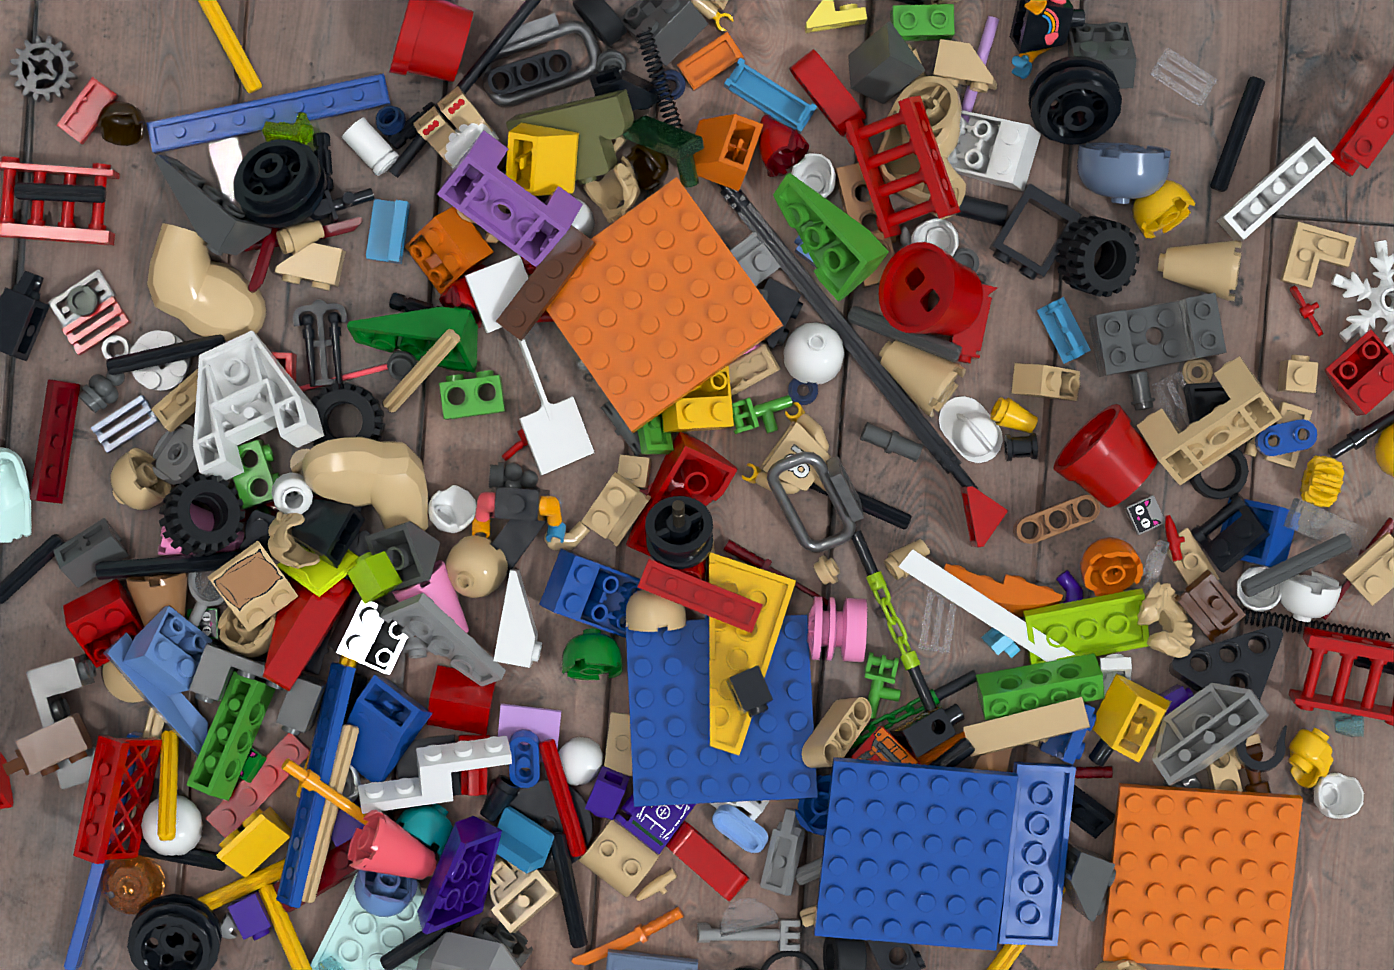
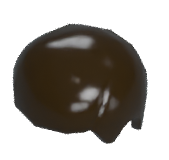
M116 101L105 105L99 113L98 127L101 128L102 138L105 141L114 145L130 146L138 144L143 139L145 128L144 116L133 104Z
M640 142L631 148L632 152L626 159L634 170L638 186L648 191L660 185L666 179L669 172V162L662 148L653 142Z

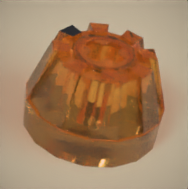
M140 855L137 858L116 859L107 868L103 877V892L107 902L115 910L127 915H137L143 905L156 897L162 896L165 890V876L161 866L153 858Z

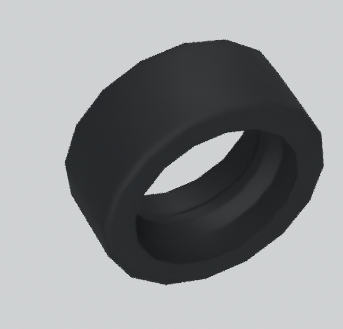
M605 0L573 1V7L606 46L611 47L627 33L626 27Z
M1236 448L1227 454L1235 464L1236 470L1235 477L1229 485L1219 489L1212 488L1203 481L1200 472L1189 479L1195 491L1204 497L1212 499L1230 498L1235 493L1240 492L1247 482L1249 473L1247 460L1243 453Z

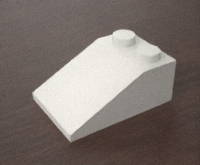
M511 569L493 661L530 668L533 661L538 662L540 658L542 642L537 641L538 632L520 570Z

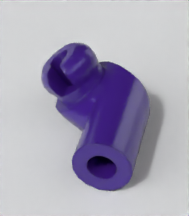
M1068 570L1056 578L1066 591V600L1063 603L1083 599L1082 587Z

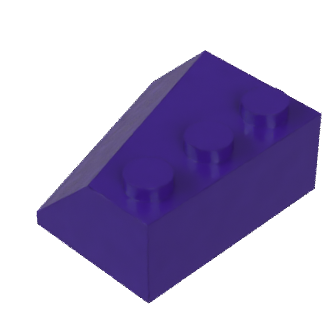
M475 816L455 822L417 911L423 933L430 934L483 912L502 834L501 829Z

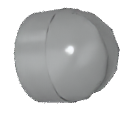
M227 912L220 922L222 938L233 939L238 936L233 929L238 930L232 915Z

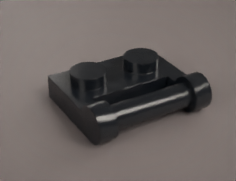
M1238 492L1230 498L1231 501L1209 520L1201 526L1196 525L1191 530L1192 535L1201 544L1217 569L1223 573L1270 535L1252 508ZM1237 511L1241 512L1242 516L1213 540L1209 538V534Z

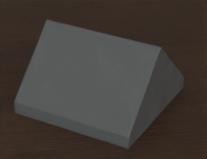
M891 21L887 22L848 55L851 89L882 104L888 102L926 71Z
M408 521L365 536L372 555L385 551L403 582L391 592L431 579L440 542L412 522Z

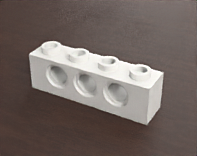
M1315 136L1310 138L1224 213L1217 222L1234 241L1244 240L1328 166L1334 158Z

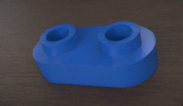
M1304 419L1271 425L1256 435L1255 445L1257 450L1265 456H1277L1305 450L1312 447L1316 442L1317 429L1313 423ZM1300 429H1304L1307 433V437L1304 440L1298 438V431ZM1271 435L1277 438V444L1274 447L1268 443V438Z
M528 730L515 732L509 742L512 756V764H509V776L512 783L520 788H530L536 785L541 772L540 741L536 734ZM520 742H527L529 744L523 745ZM522 767H523V768H526V767H527V768H529L530 770L525 771V770H523V769H521V768H522Z

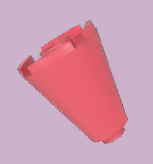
M371 810L364 816L363 820L368 821L363 829L356 828L349 846L348 860L353 861L352 864H349L352 868L423 880L433 874L437 860L435 859V853L381 811Z

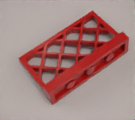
M98 736L73 856L94 864H104L105 860L138 857L143 834L141 823L143 814L149 806L162 745L161 739ZM150 746L148 756L143 761L141 754ZM136 762L138 768L130 776L128 769ZM143 777L142 786L137 790L135 784ZM129 792L131 798L123 805L121 799ZM136 806V814L130 819L128 814ZM123 821L125 827L117 835L115 829ZM130 835L128 850H124L122 843Z

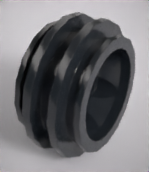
M1069 56L1050 63L1036 75L1029 88L1028 105L1036 129L1049 140L1059 143L1076 145L1096 140L1114 125L1121 113L1122 96L1114 72L1102 61L1086 56ZM1054 100L1058 101L1056 105L1051 106Z
M280 139L262 143L249 151L240 162L233 180L234 197L250 221L262 227L273 228L290 227L310 217L320 205L327 186L325 169L311 148L298 141Z
M170 894L156 897L141 907L132 921L127 948L131 962L138 970H211L218 959L222 931L217 916L208 905L192 896ZM193 933H195L199 939L195 938L193 936ZM150 938H156L158 940V944L153 945V943L150 941ZM191 950L195 952L191 955H185L186 951Z

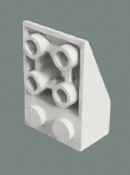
M962 110L961 114L970 117L969 123L961 117L958 144L947 158L955 171L970 178L1024 192L1041 133L1028 124Z

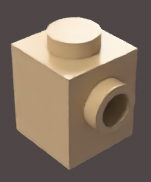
M1291 355V360L1280 361L1278 391L1300 394L1316 393L1318 363L1309 362L1310 356Z

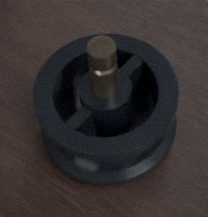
M686 496L668 497L656 503L648 512L645 521L646 545L649 554L656 562L673 569H686L700 564L710 554L713 546V519L707 507L700 501Z

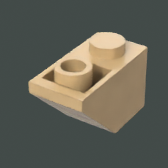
M940 39L934 76L942 77L951 82L954 88H958V84L968 85L970 90L980 93H987L988 89H997L994 77L970 43Z
M311 243L277 265L275 272L283 275L282 281L300 284L301 279L312 281L311 287L329 291L330 285L339 286L346 251L340 248Z
M1015 363L1012 393L1032 397L1077 401L1080 388V371L1048 365Z

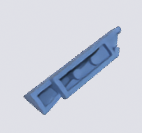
M126 632L103 654L198 758L208 734L207 720L181 692L167 696L123 662L133 641Z

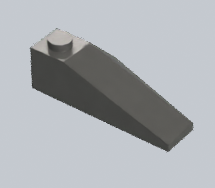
M157 154L154 160L196 233L207 242L206 247L211 252L220 256L223 253L238 255L271 233V227H262L250 221L242 209L227 202L230 197L229 195L209 185H204L206 179L179 160Z

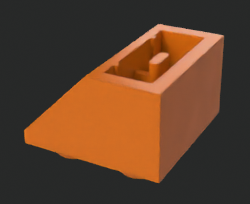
M737 114L700 120L682 170L739 191L751 162L763 124Z
M451 207L435 216L404 246L440 294L452 283L471 273L494 253L473 223L462 219L455 207Z

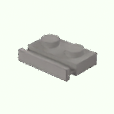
M753 232L730 251L754 285L757 286L781 266L765 244L761 243L756 237L757 233Z

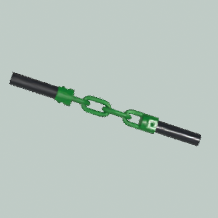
M972 670L935 690L931 689L930 693L935 704H940V700L975 683L976 673ZM920 697L866 725L862 732L868 730L869 733L863 736L860 734L850 750L863 744V741L869 738L877 729L875 725L885 719L889 722L883 726L887 730L911 715L925 710L923 706L914 709L912 706L921 702ZM906 710V714L895 718V715Z

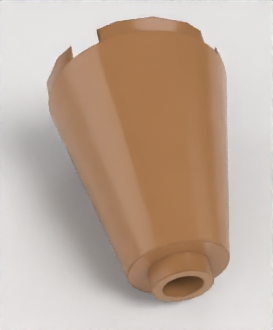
M187 573L130 577L126 579L127 587L144 627L165 606L172 607L185 618Z

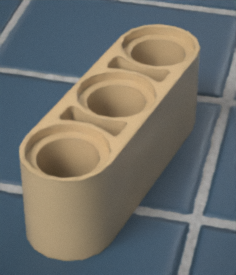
M866 698L839 699L832 704L802 748V760L807 767H832L833 757H845L871 718L872 709Z

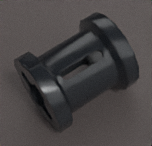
M1036 433L1020 437H1011L1010 434H1005V460L1012 461V458L1023 457L1037 459L1038 442Z

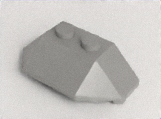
M1210 683L1163 717L1152 761L1168 785L1171 786L1205 769L1250 737L1266 720L1269 714L1251 689Z
M453 932L444 933L419 956L416 970H521L503 943Z

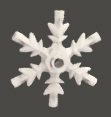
M1384 240L1374 242L1377 258L1370 257V262L1379 271L1373 272V275L1381 279L1378 287L1371 288L1367 278L1363 284L1354 272L1351 273V280L1336 273L1331 284L1347 290L1343 293L1344 298L1359 295L1357 302L1368 298L1372 304L1369 310L1358 309L1362 315L1346 318L1352 324L1339 333L1341 339L1347 343L1357 333L1360 334V337L1368 331L1369 324L1375 329V319L1382 317L1388 323L1382 330V332H1388L1383 343L1386 347L1391 345V352L1394 355V282L1391 278L1394 275V269L1391 270L1394 264V254L1388 257L1387 241ZM1385 296H1389L1392 300L1389 307L1385 304Z

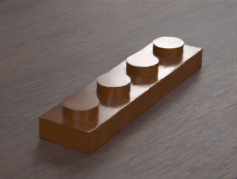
M571 225L569 230L538 265L495 322L522 341L596 243Z

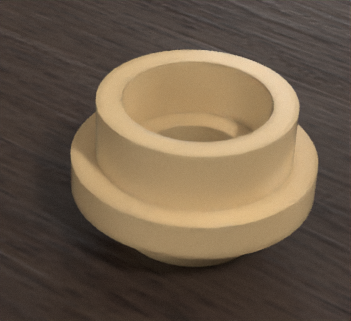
M1204 358L1188 360L1182 368V377L1187 384L1209 383L1213 375L1211 364ZM1194 367H1199L1202 371L1199 378H1195L1192 375Z
M824 555L819 557V561L814 563V568L822 583L826 585L830 582L832 584L838 582L837 575L840 574V570L834 559H827Z

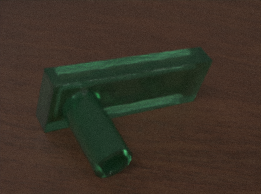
M647 115L633 121V125L623 134L625 139L675 158L680 182L684 187H693L699 183L693 154L704 149L701 136Z

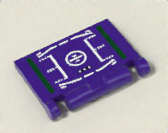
M632 793L621 808L626 814L631 816L629 820L626 821L619 814L613 820L659 855L696 804L634 807Z

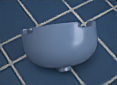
M1092 142L1086 143V146L1079 144L1077 171L1082 183L1093 193L1111 197L1112 203L1128 204L1130 199L1150 196L1164 185L1169 174L1171 150L1150 145L1145 149L1143 146L1129 145V143Z

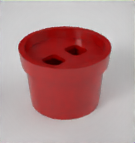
M409 0L389 73L406 76L408 72L454 82L474 11L446 0Z
M927 242L912 243L899 250L886 265L879 284V304L883 316L892 327L905 333L957 335L974 323L983 302L982 284L975 271L956 261L945 250ZM935 290L940 300L929 312V293Z
M1114 404L1096 414L1079 429L1064 446L1053 468L1067 481L1076 482L1106 508H1111L1124 501L1140 487L1155 468L1158 459L1146 441L1132 427L1130 417L1119 404Z

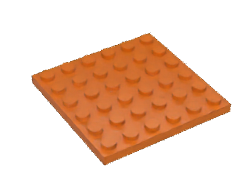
M677 177L591 238L596 245L546 309L632 433L783 326Z
M1119 783L1111 862L1115 864L1116 876L1111 887H1108L1102 960L1115 962L1126 959L1144 964L1234 970H1284L1303 798L1300 795Z

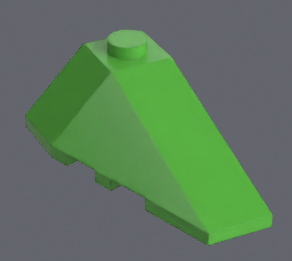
M787 174L773 194L789 226L795 228L803 242L800 247L804 254L809 253L817 268L814 270V273L818 280L838 302L868 278L889 253L866 227L793 174Z

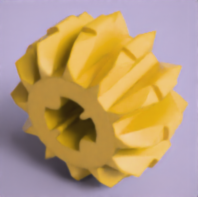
M1315 455L1307 463V468L1304 470L1301 480L1300 492L1302 500L1314 506L1329 508L1337 500V496L1341 492V485L1344 483L1342 481L1344 476L1342 462L1336 461V459Z

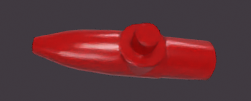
M1170 515L1165 516L1166 539L1168 548L1171 551L1172 560L1176 562L1183 559L1180 543L1185 542L1184 536L1179 537L1174 521Z

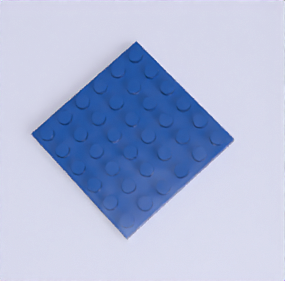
M789 615L784 617L764 678L773 700L767 704L769 708L767 711L751 718L739 756L710 747L709 619L686 620V626L683 628L668 631V627L658 628V632L629 630L625 623L634 807L818 798L816 768L807 767L802 760V748L814 731L809 644L807 643V615Z
M833 757L814 936L996 951L1018 784L1017 773Z

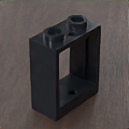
M1028 184L989 249L994 251L993 257L1008 265L1011 261L1021 267L1019 272L1031 280H1035L1036 277L1042 279L1056 259V255L1059 254L1060 250L1057 249L1058 243L1063 241L1061 237L1063 232H1068L1070 230L1069 225L1073 222L1077 223L1082 214L1034 185ZM1027 202L1065 224L1041 266L1003 244Z

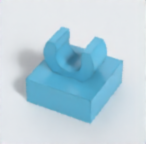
M991 628L981 637L997 655L1004 651L1012 658L1021 651L1012 639L994 628Z

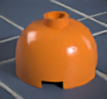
M1108 537L1092 543L1085 550L1080 562L1084 585L1086 588L1094 591L1097 597L1124 592V589L1130 587L1134 582L1137 585L1143 575V564L1131 544L1119 538Z

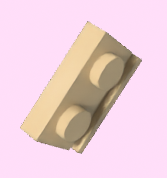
M615 472L581 522L603 538H608L614 542V545L617 547L651 496H646L639 491L638 487Z
M1388 532L1341 572L1372 606L1394 588V538Z

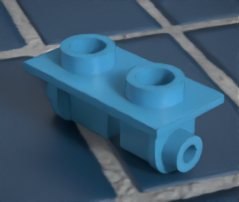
M1064 297L1036 310L1063 364L1091 351Z

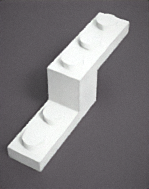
M493 736L486 739L416 748L418 777L358 785L361 812L365 814L371 810L386 811L453 801L451 772L512 764L507 736Z

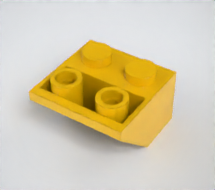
M520 123L508 132L506 176L533 196L551 195L558 186L568 193H573L575 190L579 133Z
M729 366L723 368L662 412L664 433L720 430L734 426Z
M1116 673L1105 695V699H1103L1096 713V721L1092 729L1112 749L1139 763L1146 753L1171 701Z
M271 807L267 808L264 812L258 808L241 823L245 827L242 832L236 829L219 844L222 850L216 856L245 878L291 837V828Z

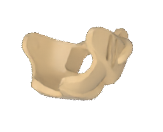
M624 156L621 158L623 164L615 165L599 182L592 181L584 184V189L588 196L602 209L604 216L611 224L629 212V208L634 205L641 192L634 170ZM624 200V204L617 208L618 204Z
M279 511L268 530L270 536L268 548L271 556L280 563L297 569L316 565L320 561L319 555L302 548L291 536V531L294 528L292 526H297L304 522L303 515L299 513L284 514Z

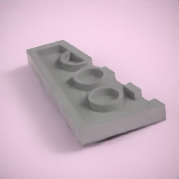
M424 593L386 607L380 615V618L387 623L393 620L403 627L401 632L412 639L414 636H417L429 644L427 650L434 655L451 659L450 665L480 686L502 680L506 672L498 662L493 661L494 657L478 645L474 638L461 629L451 617L445 614Z

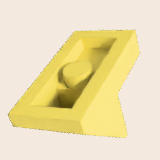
M822 0L807 20L805 32L810 33L865 24L867 20L866 8H858L857 4H847L840 6V11H835L834 0Z

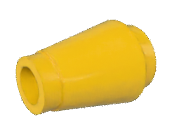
M1000 397L994 404L990 419L996 421L995 423L998 426L1028 433L1034 430L1038 421V417L1009 397L1006 399Z

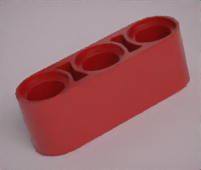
M814 49L789 67L797 82L842 137L846 135L847 128L845 122L861 118L863 121L867 119L864 111Z
M686 821L681 824L666 844L678 858L729 902L750 880L737 865Z

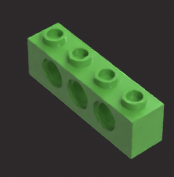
M1094 653L976 675L978 700L985 720L1001 718L1082 697L1084 702L1105 699L1103 674Z
M235 671L233 672L187 781V786L210 796L229 801L276 690L275 688L257 679H248L238 675Z

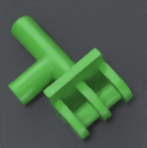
M787 395L756 406L752 405L750 398L732 403L733 421L736 427L734 433L738 434L759 427L758 417H762L767 434L777 431L778 427L773 412L792 407L791 397ZM738 406H741L743 414L740 413Z
M868 653L864 667L865 678L872 679L868 695V701L872 709L871 719L876 718L880 698L899 701L901 690L883 686L884 682L895 684L899 658L894 657V660L886 659V655L876 657L873 656L874 653Z

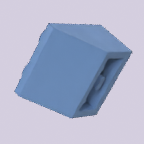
M165 606L134 637L123 662L168 696L190 689L206 644L211 643L213 640L172 607Z

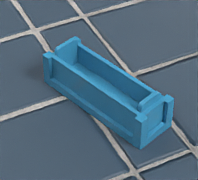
M741 58L738 60L730 77L724 83V88L764 113L771 115L780 123L794 130L796 129L800 134L817 108L815 104H808L752 69Z

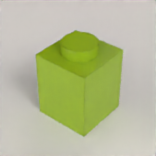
M385 551L372 555L371 552L361 555L355 560L357 565L347 572L365 604L386 596L403 583Z

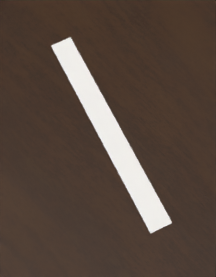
M913 549L899 565V568L1044 661L1049 662L1057 660V658L1076 655L1065 647L1055 648L1047 643L1046 635L1034 627L1035 644L1028 640L1026 622ZM1049 638L1052 644L1060 645L1056 641Z

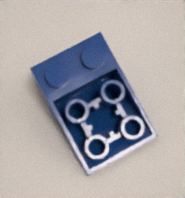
M560 549L539 605L554 613L626 638V605L629 598L636 591L642 590L637 588L640 578L570 551Z
M374 675L357 698L346 724L359 728L350 765L370 782H384L432 713L388 679Z

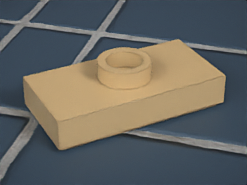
M767 343L737 358L728 365L731 397L781 370Z
M1189 528L1178 532L1179 537L1184 536L1185 542L1180 543L1182 560L1173 562L1167 540L1161 543L1187 586L1207 569L1217 580L1220 579Z
M611 712L604 766L627 776H632L630 714Z

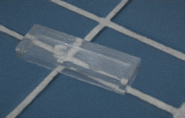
M1298 498L1293 499L1283 525L1322 543L1345 533L1349 536L1352 543V548L1345 553L1358 557L1368 531L1367 528Z

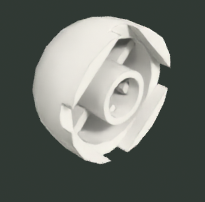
M817 322L805 323L796 328L788 337L784 349V364L788 372L795 379L806 384L807 381L824 384L833 379L840 371L844 358L843 342L838 333L828 325Z
M1311 571L1312 576L1298 574L1279 583V593L1280 590L1282 592L1280 602L1289 612L1293 613V618L1296 620L1310 622L1312 618H1321L1329 614L1338 602L1342 586H1339L1337 580Z
M177 795L176 836L172 841H161L157 835L159 798L151 802L143 814L141 823L143 837L150 848L164 856L184 855L195 848L203 833L202 814L196 805L186 797Z

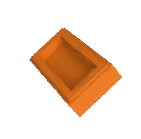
M726 32L677 64V67L692 90L695 91L736 64L740 58L744 59V56L729 33Z

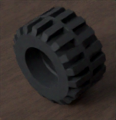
M1097 216L1082 217L1078 219V223H1071L1069 225L1070 230L1063 232L1061 236L1063 241L1058 243L1057 249L1060 250L1059 255H1056V262L1060 263L1057 270L1059 274L1063 275L1062 280L1073 289L1099 297L1112 296V292L1116 294L1121 292L1122 285L1127 287L1131 282L1130 276L1135 275L1137 271L1134 269L1135 264H1139L1140 257L1136 256V252L1140 250L1139 244L1134 243L1137 239L1135 234L1131 233L1130 228L1126 225ZM1101 246V257L1094 267V257L1096 251Z
M337 383L331 387L323 388L320 390L321 393L312 398V404L317 408L324 433L323 437L313 441L314 446L327 440L337 439L329 430L328 418L331 411L340 404H351L361 412L363 419L362 428L355 437L381 440V433L385 428V423H383L384 412L380 408L381 404L368 390L349 383Z
M205 474L197 475L170 490L171 493L165 496L163 499L165 505L161 506L159 514L164 515V518L159 520L160 527L165 526L166 531L162 534L165 539L170 537L173 540L170 545L174 549L180 546L182 548L180 553L188 555L193 552V557H200L204 554L208 556L236 540L238 537L237 533L242 531L244 526L243 523L239 522L245 518V511H240V507L244 504L242 498L237 500L235 497L238 491L235 488L229 489L227 487L229 482L225 479L217 482L218 476L210 475L206 478ZM192 500L206 504L212 511L214 516L212 531H204L198 528L192 521L190 516Z

